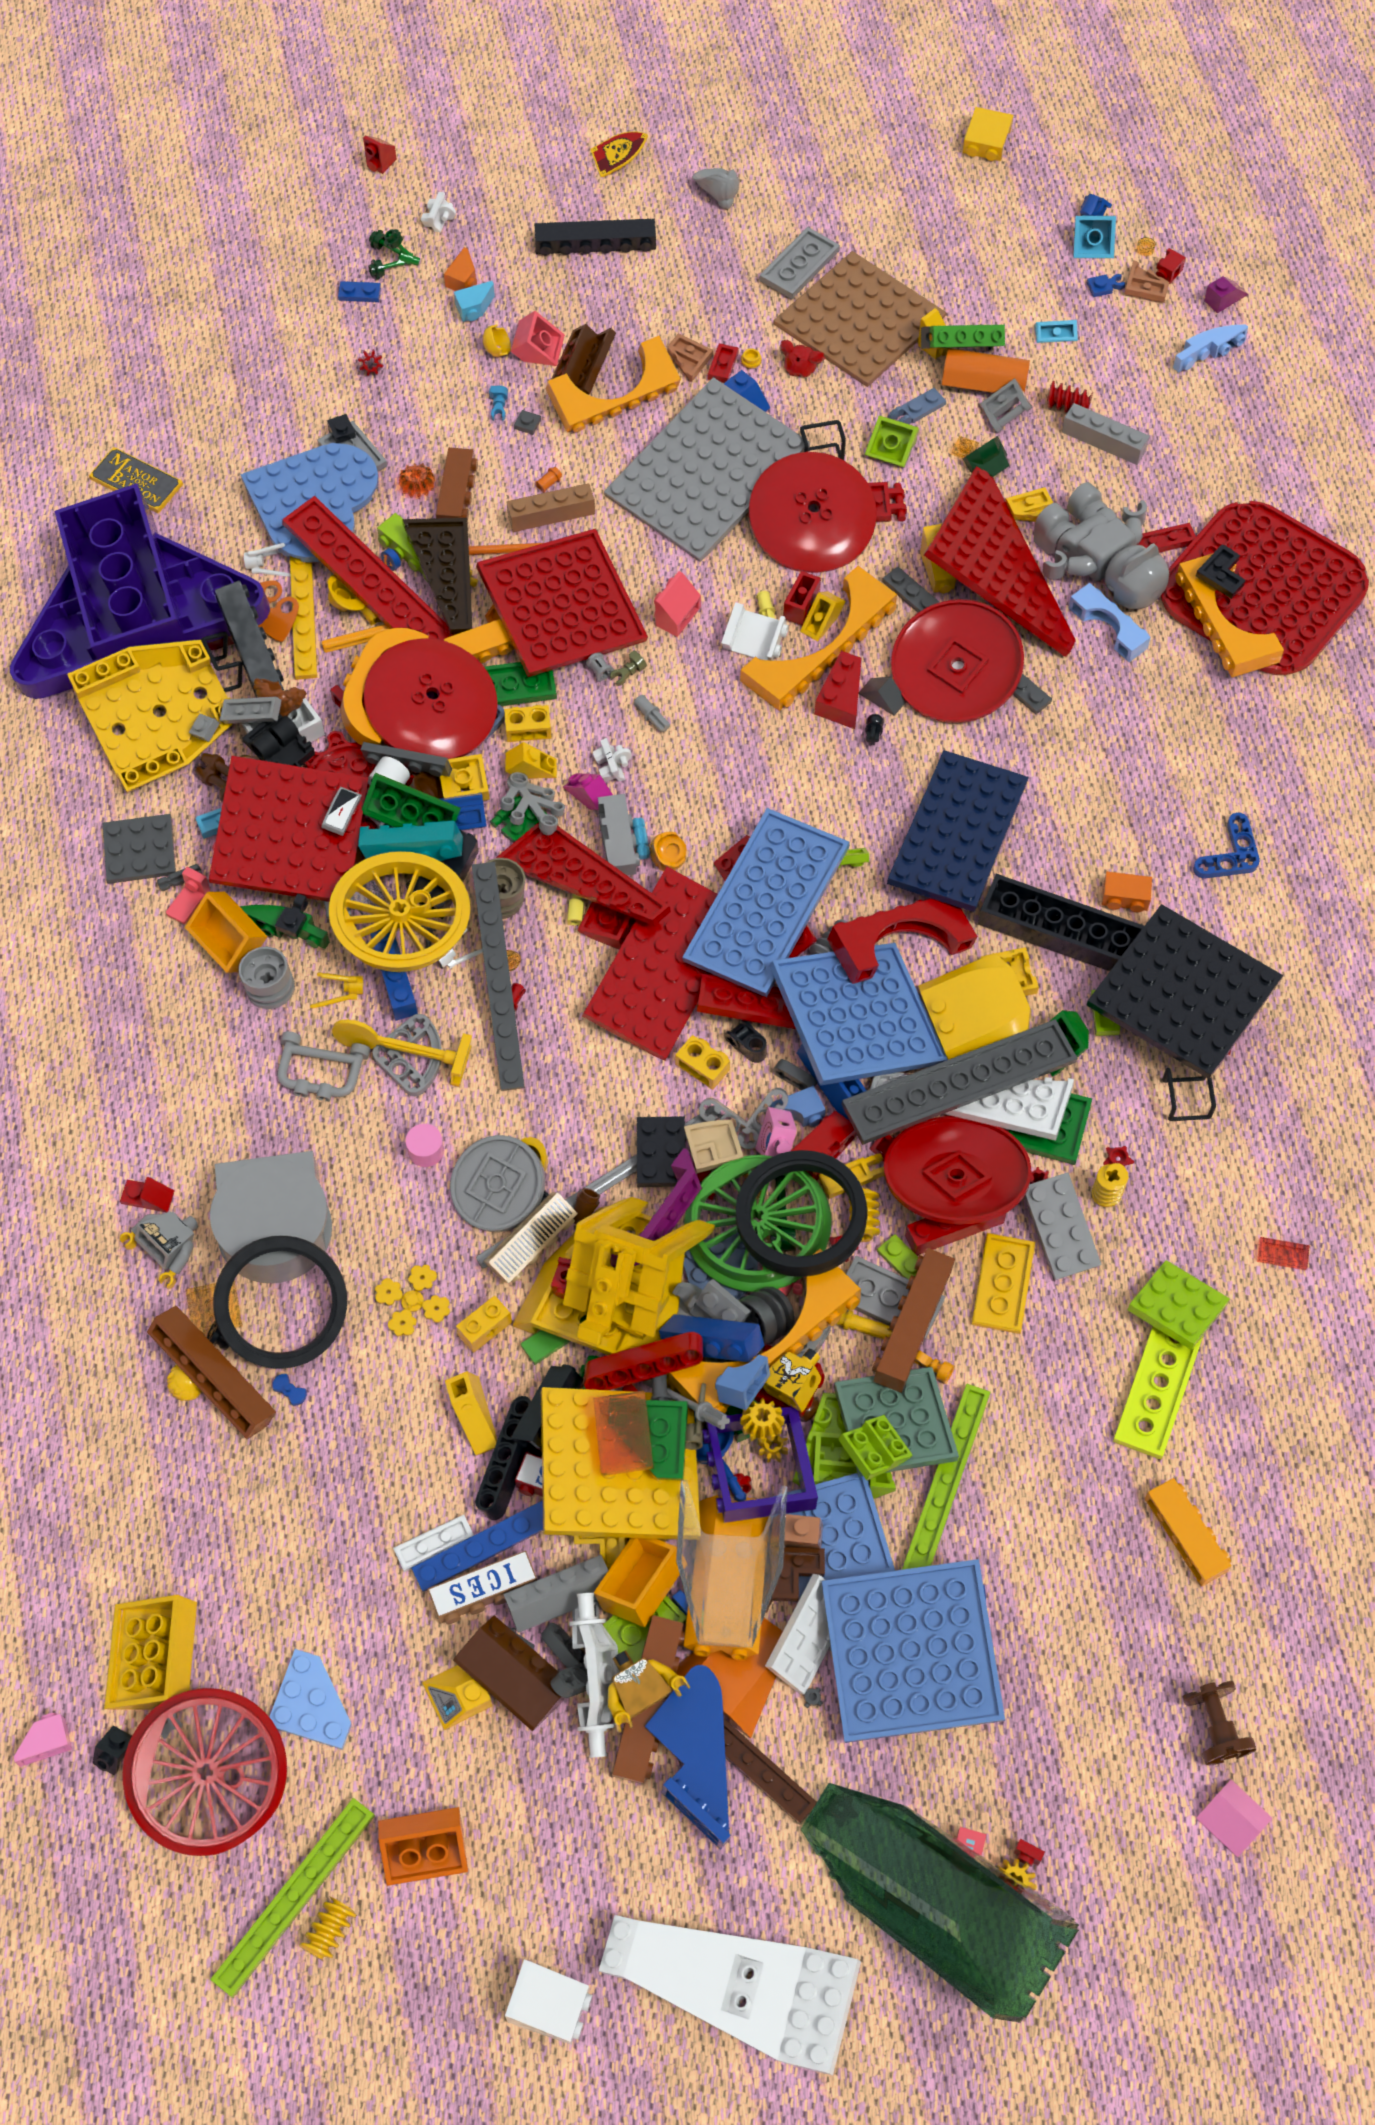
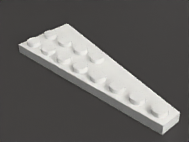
M891 1073L875 1076L870 1089L907 1075H904V1073ZM1045 1077V1080H1030L944 1114L1056 1141L1074 1086V1079L1068 1078V1081H1052V1078Z

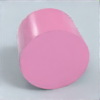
M419 1124L411 1128L407 1133V1151L410 1160L420 1167H430L442 1159L444 1154L443 1140L440 1131L435 1126Z

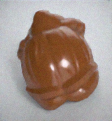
M259 678L254 680L253 688L256 690L258 698L278 697L282 700L279 711L282 716H288L292 711L300 708L307 694L304 689L296 687L284 691L279 681L272 682Z

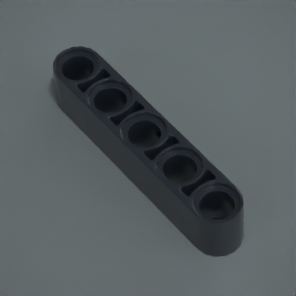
M519 1396L511 1403L476 1496L475 1504L477 1508L490 1520H498L504 1516L516 1486L515 1478L526 1454V1451L511 1439L531 1402L526 1396Z

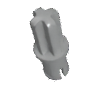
M640 695L635 699L634 705L643 713L644 719L646 721L649 720L660 732L664 733L667 731L670 723L660 714V709L657 706L654 707L645 695Z

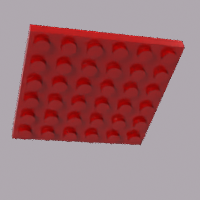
M596 528L477 562L476 568L528 677L586 660L594 653L606 654L646 642L648 639V635Z
M231 755L209 874V883L295 897L297 894L306 896L307 899L330 902L332 892L338 881L355 865L363 815L362 807L366 797L368 778ZM340 786L362 795L360 803L353 813L351 822L343 836L321 827Z

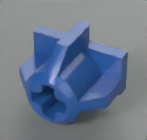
M1089 194L1084 198L1080 215L1103 216L1106 209L1111 208L1112 204L1102 197Z

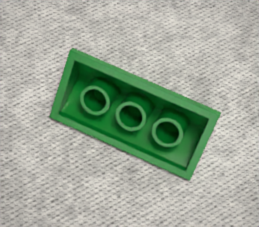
M375 773L362 810L364 815L397 828L403 827V824L410 823L415 826H424L426 822L455 821L457 823L461 808Z

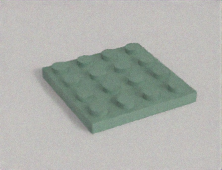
M932 1367L911 1370L902 1393L873 1382L875 1376L834 1383V1390L846 1432L862 1427L867 1420L885 1415L913 1456L887 1472L958 1461L959 1454ZM856 1466L858 1477H862V1473Z

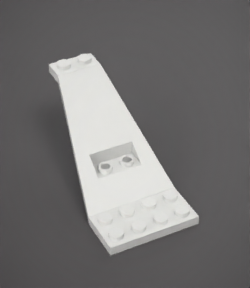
M615 1915L599 1971L603 1974L627 1979L779 2062L833 2076L861 1961L807 1947L651 1923ZM753 1970V1977L751 1979H748V1973ZM746 1998V2005L740 2007L741 2000Z

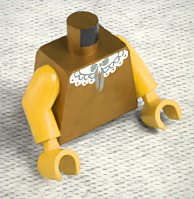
M626 1650L616 1655L613 1661L620 1672L612 1677V1683L608 1687V1708L614 1718L617 1731L622 1732L620 1727L622 1723H628L631 1728L632 1718L670 1695L673 1690L678 1697L682 1696L678 1688L683 1685L687 1686L688 1689L690 1688L685 1677L678 1676L670 1667L654 1659L647 1660L643 1657L633 1663Z

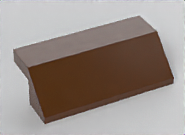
M587 324L574 329L551 379L567 373L573 384L589 395L616 332L609 328L596 334Z

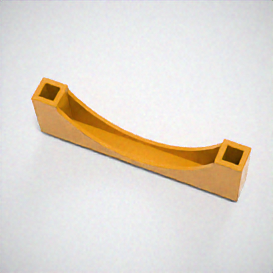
M857 566L843 579V591L848 596L850 613L843 630L833 642L816 653L792 660H760L755 656L740 670V681L778 711L784 706L786 708L789 707L796 695L805 693L813 680L818 681L826 668L833 667L841 650L849 653L857 640L862 641L872 627L877 628L880 625L882 618L886 614L891 615L897 607V594L860 566Z
M819 1249V1250L816 1251L814 1254H817V1253H820V1252H823V1251H822L821 1249ZM839 1267L822 1274L805 1277L807 1285L805 1303L795 1326L777 1345L760 1354L768 1358L769 1368L787 1352L798 1355L803 1350L804 1345L809 1341L817 1340L825 1328L829 1325L834 1326L847 1310L852 1311L859 1305L861 1288ZM702 1361L696 1366L668 1373L671 1384L684 1397L697 1404L699 1403L701 1384L705 1383V1401L711 1403L713 1408L725 1414L727 1408L731 1405L719 1402L715 1388L718 1376L724 1373L728 1366L732 1368L740 1367L749 1362L714 1363Z

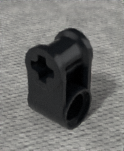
M739 1020V1024L734 1029L724 1033L726 1041L736 1050L738 1049L751 1062L759 1063L766 1058V1039L748 1021ZM758 1047L760 1050H752V1048Z

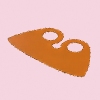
M270 580L260 583L264 592L267 587L272 585L278 588V592L274 597H267L269 603L275 602L281 596L283 590L279 582ZM293 597L282 598L277 602L275 608H270L268 617L258 627H263L267 635L279 642H283L295 622L299 603ZM286 601H291L294 605L289 613L281 611V605Z

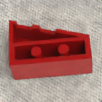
M841 650L815 700L814 715L855 729L861 657Z
M834 1111L829 1116L826 1115L820 1124L791 1151H816L837 1159L857 1134L851 1122L837 1111ZM806 1171L816 1181L819 1179L820 1173Z

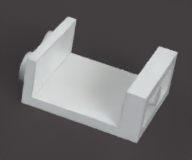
M735 602L721 643L723 649L753 658L756 656L760 660L774 661L775 658L780 656L782 649L780 642L782 637H786L789 625H786L787 622L784 616L777 620L747 611L743 604Z

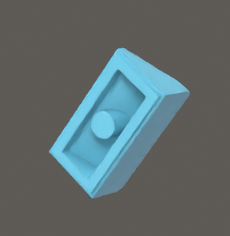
M1077 320L1046 321L1034 324L1037 343L1078 341Z

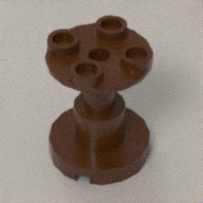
M1234 1681L1221 1683L1218 1687H1216L1214 1682L1208 1683L1200 1687L1201 1692H1191L1182 1696L1184 1704L1187 1706L1205 1704L1212 1725L1207 1730L1213 1747L1202 1753L1207 1766L1224 1763V1760L1234 1757L1239 1759L1256 1751L1254 1738L1245 1737L1239 1739L1234 1722L1227 1721L1220 1698L1236 1690Z

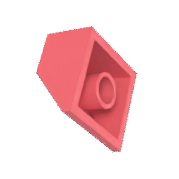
M533 311L519 320L511 352L523 362L557 366L565 334L537 311Z

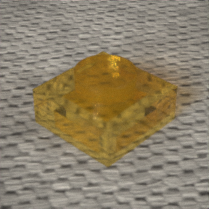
M959 436L951 455L964 458L978 448L979 442Z

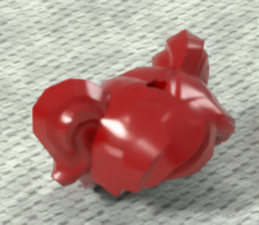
M781 340L780 351L785 355L784 368L792 376L798 377L801 375L802 377H808L814 373L817 364L826 359L821 351H814L812 348L803 345L793 346L791 341Z

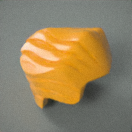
M664 832L653 838L650 844V855L656 867L658 866L662 871L667 866L677 870L685 863L686 844L676 832Z

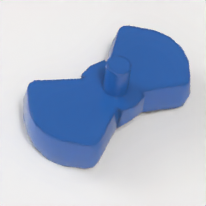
M287 1374L278 1375L274 1379L273 1391L283 1393L289 1398L292 1406L300 1405L305 1401L307 1390L305 1388H295L290 1383Z

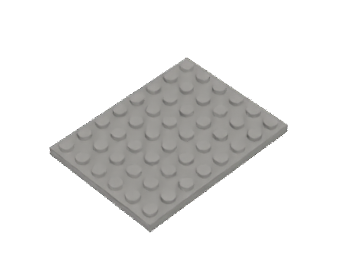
M713 377L607 487L604 495L701 562L749 512L751 493L761 474L770 465L783 457L804 452L802 436Z

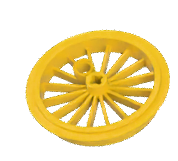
M388 852L359 862L341 877L332 892L329 902V920L339 942L363 963L391 972H407L422 969L443 958L462 937L470 917L468 892L458 875L444 863L432 857L414 852ZM394 874L396 900L392 899L379 877ZM398 874H413L405 898L400 899ZM419 876L431 880L423 890L413 892ZM374 880L388 903L364 888L363 885ZM437 885L446 891L433 898L429 894ZM355 892H359L379 907L350 899ZM449 899L452 900L455 908L431 910L433 906ZM419 902H424V903H426V904L421 905V906H420V905H417ZM346 908L372 913L373 915L350 916ZM455 916L452 925L425 919ZM374 923V924L369 925V926H367V927H365V928H362V929H360V930H357V928H356L355 925H354V924ZM421 926L447 933L439 939ZM398 928H400L402 954H389ZM403 928L408 933L418 952L406 954ZM382 929L367 944L362 937ZM412 929L434 944L424 949ZM391 931L383 953L373 950Z

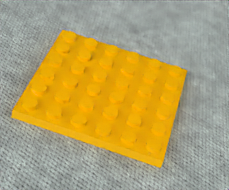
M542 1387L543 1535L675 1540L700 1539L696 1450L686 1449L684 1481L658 1480L608 1424L610 1399L650 1400L653 1396L651 1392ZM688 1408L687 1424L695 1423L694 1410Z

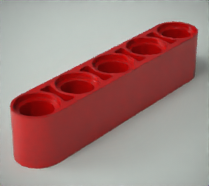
M686 1332L590 1360L585 1366L584 1386L589 1390H612L696 1366L703 1360L702 1336L696 1332Z

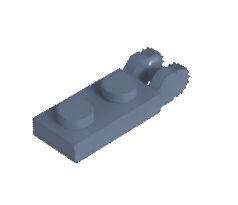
M932 388L903 404L901 407L898 406L893 409L889 414V418L894 420L904 414L905 416L901 417L898 420L899 422L906 424L915 423L945 406L946 400L935 388Z

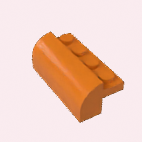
M948 348L942 385L995 393L1015 378L1025 394L1030 360Z

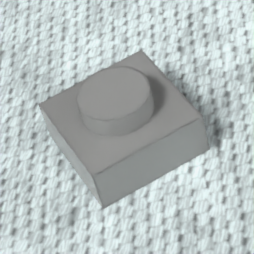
M199 714L189 733L196 738L209 742L220 723L214 718Z

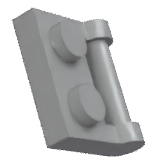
M1015 378L980 403L997 433L1003 430V426L1025 410L1028 412L1033 408ZM1020 401L1021 404L1012 409L999 420L997 419V417H999L1001 414H1003L1005 411H1007Z

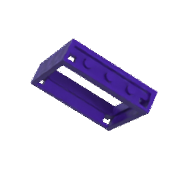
M793 1407L781 1408V1416H784V1424L787 1425L802 1493L742 1502H731L717 1434L743 1430V1426L740 1424V1418L743 1414L726 1416L730 1419V1422L725 1424V1429H719L706 1422L705 1429H702L703 1444H708L709 1451L706 1452L708 1467H713L714 1475H711L713 1490L718 1491L719 1498H716V1508L718 1513H722L724 1523L816 1509L818 1495L797 1409Z

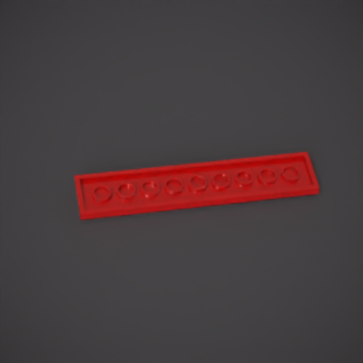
M313 496L282 519V525L389 629L408 628L428 635L429 639L443 641L445 638L456 635L450 634L446 622L316 496Z

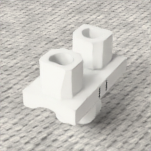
M438 192L436 199H429L427 208L430 213H423L421 221L425 227H432L435 232L440 233L445 221L455 218L456 210L452 203H448L445 200L444 192Z
M607 738L601 740L602 747L593 751L594 758L599 765L608 761V765L599 769L601 777L605 782L615 778L618 781L626 780L620 764L623 767L628 766V761L632 757L631 751L623 748L622 745L616 746L617 751H615V748L609 744Z

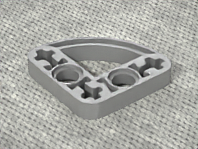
M423 1014L413 1015L387 1036L394 1039L399 1036H406L408 1038L407 1042L416 1043L427 1034L432 1048L442 1050L435 1026ZM418 1022L420 1024L423 1022L424 1028L417 1027L415 1029V1023ZM376 1045L372 1052L376 1064L408 1095L414 1097L423 1094L431 1086L441 1066L440 1060L431 1058L429 1066L422 1076L401 1056L404 1053L402 1051ZM380 1051L388 1053V1057L391 1060L390 1063H388L384 1056L380 1057ZM399 1065L406 1068L405 1072L401 1075H396L392 1072ZM410 1076V1079L414 1083H417L419 1081V1088H411L409 1080H407V1077Z

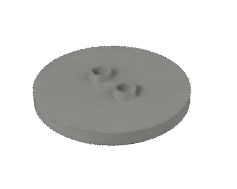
M505 1135L489 1136L469 1146L457 1160L450 1181L451 1198L457 1212L472 1226L488 1232H504L516 1228L541 1203L545 1190V1172L538 1155L526 1143Z

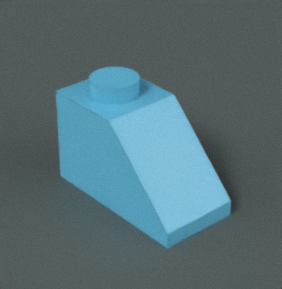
M493 281L454 291L455 305L463 322L468 320L474 321L478 317H482L495 297Z

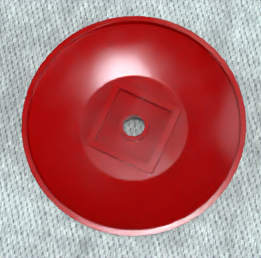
M800 452L776 461L758 478L750 497L749 521L759 546L777 563L799 572H827L851 563L866 549L876 526V502L866 479L846 461L826 453ZM816 504L820 510L818 512H811L808 506Z
M961 599L939 602L917 613L900 631L894 643L891 656L893 680L902 692L901 695L905 702L918 713L941 722L962 723L974 721L999 709L1015 692L1024 669L1022 641L1011 621L997 609L987 604ZM956 661H961L964 663V666L961 669H954L952 664Z
M421 638L399 643L385 651L374 662L365 681L363 700L367 718L376 734L389 747L446 757L448 759L463 757L473 752L485 741L496 719L497 694L489 673L472 654L447 641ZM433 691L438 695V698L430 699L426 693Z
M942 1116L908 1127L892 1141L884 1159V1177L892 1195L913 1213L941 1223L975 1224L1000 1217L1020 1203L1030 1186L1031 1162L1023 1145L1005 1129L955 1116ZM952 1176L962 1177V1178H961V1179H954V1178H952Z

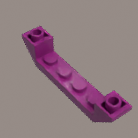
M683 1148L674 1159L671 1167L678 1182L671 1193L665 1198L658 1211L652 1216L643 1232L639 1234L640 1237L655 1241L670 1233L702 1189L688 1149ZM611 1254L610 1264L616 1268L618 1256Z

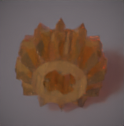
M414 462L413 466L406 465L405 470H401L399 485L403 493H408L410 498L417 494V497L420 499L421 493L428 496L429 491H433L435 476L431 468L425 467L424 463L417 465Z

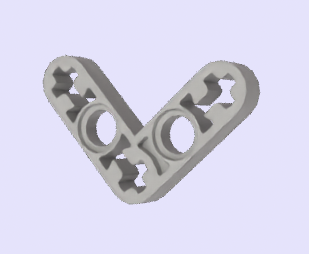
M782 1088L770 1090L748 1121L715 1098L704 1099L699 1107V1113L708 1122L715 1121L717 1115L712 1112L709 1115L706 1114L704 1105L710 1106L714 1104V1111L718 1114L723 1110L725 1113L721 1116L720 1120H724L727 1117L734 1118L737 1123L735 1127L736 1132L742 1124L745 1126L742 1128L744 1133H754L753 1139L755 1141H749L748 1143L744 1141L745 1136L742 1133L738 1135L740 1146L745 1149H752L756 1147L762 1127L757 1122L756 1116L760 1112L767 1111V1107H764V1104L766 1103L770 1107L773 1102L772 1095H782L781 1100L784 1103L778 1102L774 1108L784 1110L788 1103V1094Z

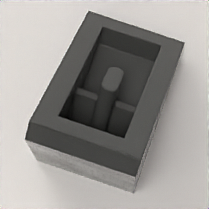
M891 676L871 678L859 691L861 696L893 716L906 703L901 695L902 692Z

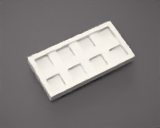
M813 1574L765 1665L792 1689L804 1695L831 1645L822 1581L825 1579L817 1574Z

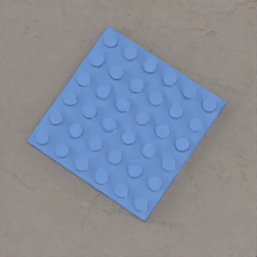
M896 943L875 945V957L879 966L873 978L855 984L851 983L834 952L773 960L771 962V971L820 1086L927 1068L948 1060Z
M979 1559L822 1581L845 1743L1005 1721Z

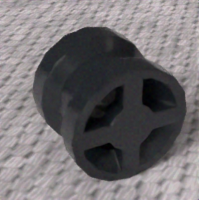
M214 1321L208 1332L207 1339L212 1344H218L221 1349L227 1350L229 1345L223 1339L216 1321Z

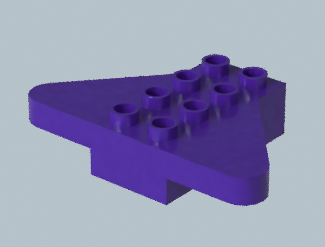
M136 483L54 511L69 565L14 656L10 665V674L21 693L33 699L46 698L73 689L67 676L68 673L125 648L201 640L205 636L220 632H227L228 636H231L213 593L215 589L239 580L242 585L245 584L250 594V597L247 598L250 607L254 605L259 617L256 619L258 625L262 624L268 617L270 603L261 584L255 579L158 534L152 512ZM223 637L211 639V640H208V641H206V642H207V643H210V642H213V641L222 639Z

